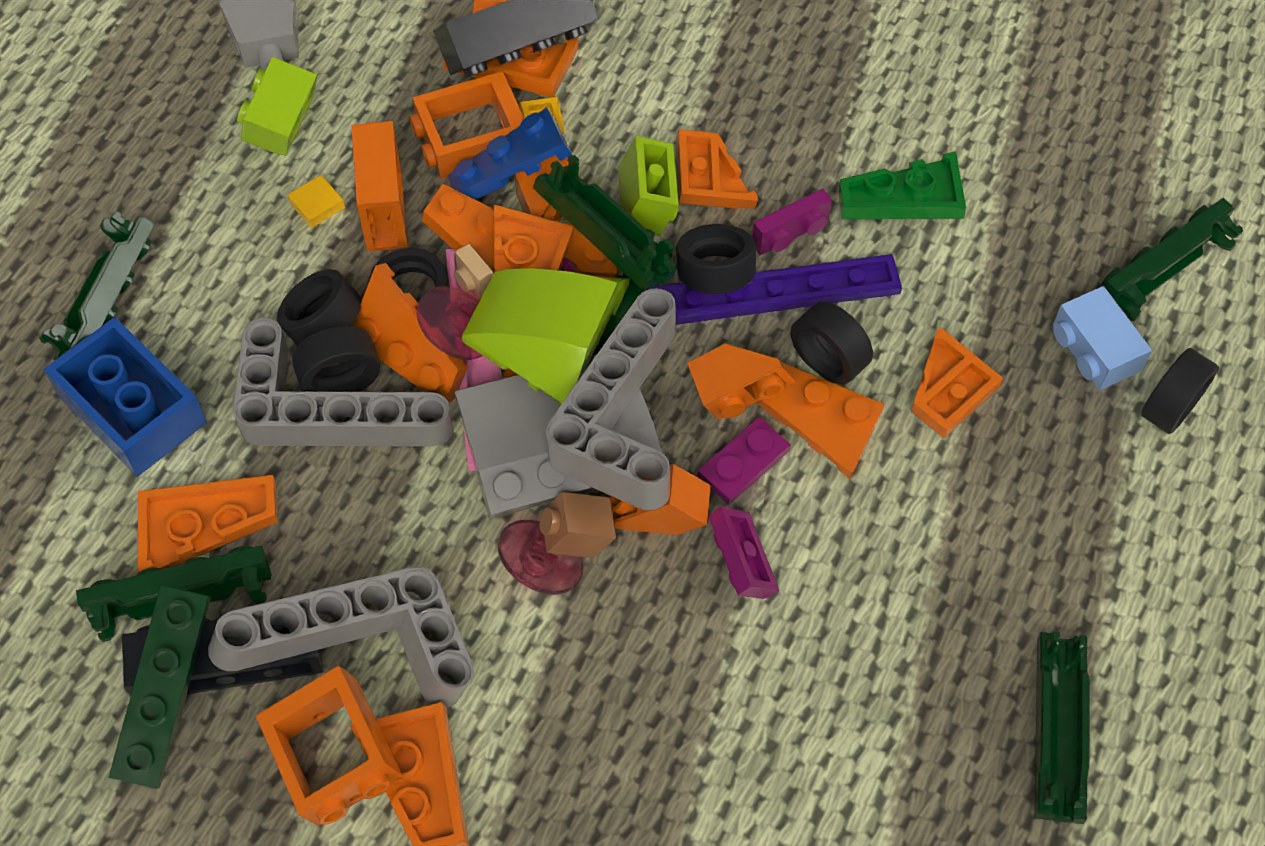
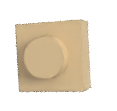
M467 244L455 251L457 270L454 271V276L465 293L471 291L480 301L493 276V271L472 246Z

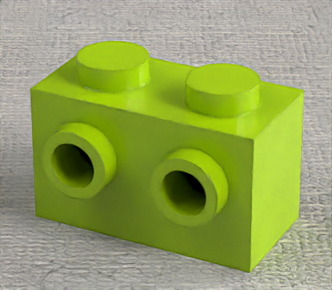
M272 57L266 71L259 69L252 86V91L255 94L251 102L244 100L240 108L237 122L242 124L241 140L273 153L286 156L314 98L317 74Z
M635 135L618 166L620 204L645 229L652 230L656 236H661L669 221L673 222L675 220L679 207L674 146L672 143Z

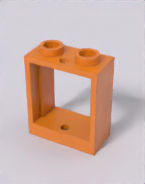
M503 71L412 97L415 114L409 115L415 138L423 137L425 141L421 148L428 168L435 166L440 179L447 178L461 161L472 159L484 151L495 138L506 136L519 127L524 119ZM487 104H493L503 129L443 146L433 120Z
M393 121L351 125L356 201L367 252L408 248L402 171Z
M339 665L255 715L299 816L318 826L338 821L347 814V808L362 799H370L381 795L388 790L390 782L402 776L357 678ZM345 706L369 760L312 794L289 739Z

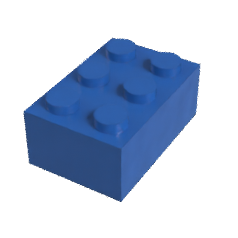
M116 317L112 318L43 369L58 397L136 477L140 476L207 423L197 397Z

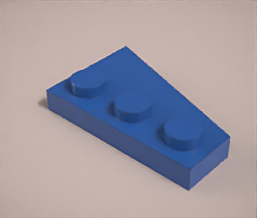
M546 107L539 113L527 116L520 123L519 127L506 136H499L492 140L484 151L472 159L461 161L454 168L453 172L448 175L453 189L476 200L504 187L511 175L520 171H524L527 176L541 170L539 162L555 155L561 161L572 156V152L556 119Z

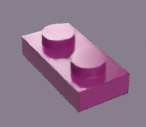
M821 189L755 221L752 237L758 254L761 256L771 250L774 252L782 251L791 244L793 239L805 233L814 235L820 232L829 221L832 204L830 196L824 189Z
M758 417L698 470L697 477L710 484V489L730 505L790 451L791 444Z
M720 507L711 513L708 517L714 531V540L722 552L729 571L730 583L735 588L737 595L765 599L779 592V587L750 513Z

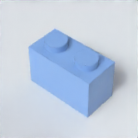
M1104 286L1062 304L1053 323V332L1057 342L1062 347L1070 349L1077 359V366L1081 375L1087 380H1092L1099 391L1142 372L1152 352V349Z

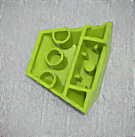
M537 268L505 269L494 272L462 334V342L503 370L511 369L528 381V387L536 392L542 390L557 400L560 407L586 371L611 314L615 315L628 288L630 278L598 277L575 272Z

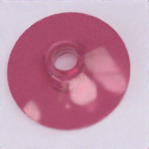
M441 286L427 291L417 306V320L426 338L436 348L452 357L464 360L483 357V355L462 342V334L479 300L469 293L454 287Z
M515 521L506 526L499 536L498 554L506 570L524 586L540 593L558 595L571 591L581 580L583 575L582 558L580 556L546 553L545 538L540 531V521Z

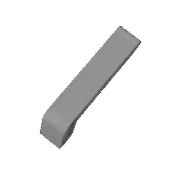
M656 288L646 290L637 297L546 427L549 463L553 469L644 510H656L668 502L670 497L669 460L660 451L611 431V429L674 339L676 334L675 299L671 293Z
M262 317L249 322L245 327L242 336L233 414L240 433L246 442L258 446H438L447 442L452 436L453 424L449 402L438 393L284 392L288 348L280 325L272 318ZM261 380H267V381L264 382V383L256 384L257 382H259V381H261ZM256 417H263L257 422H250ZM308 417L302 422H294L298 418ZM346 417L352 418L351 420H349V421H347V422H343V423L338 422V420H340V419H342V418H346ZM390 417L396 418V419H395L394 421H392V422H388V423H383V422H381L382 420H384V419H386V418H390ZM429 418H440V420L434 423L425 422Z
M411 567L230 611L222 615L217 621L208 647L209 658L215 666L225 671H238L397 629L421 694L429 704L442 702L446 708L453 706L468 687L474 674L473 664L440 582L434 573L422 567ZM407 592L416 593L420 596L421 600L412 599L408 596ZM363 603H371L375 605L379 611H371L367 609L363 605ZM317 614H328L335 622H325ZM271 625H282L289 630L290 634L277 633ZM422 632L432 634L437 638L438 642L429 641ZM224 637H237L244 645H230L224 640ZM439 674L451 677L455 685L445 683L441 680Z

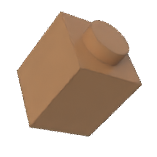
M561 492L541 512L540 531L545 538L546 553L595 557L616 539L610 498Z

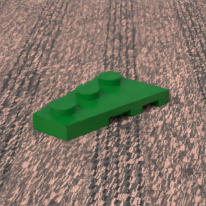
M956 151L943 154L941 161L926 164L923 159L909 162L908 169L891 172L884 168L840 179L839 183L842 219H964L966 203Z

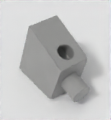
M295 0L219 1L227 30L245 68L260 65L261 69L266 71L272 57L282 61L299 57L298 11Z

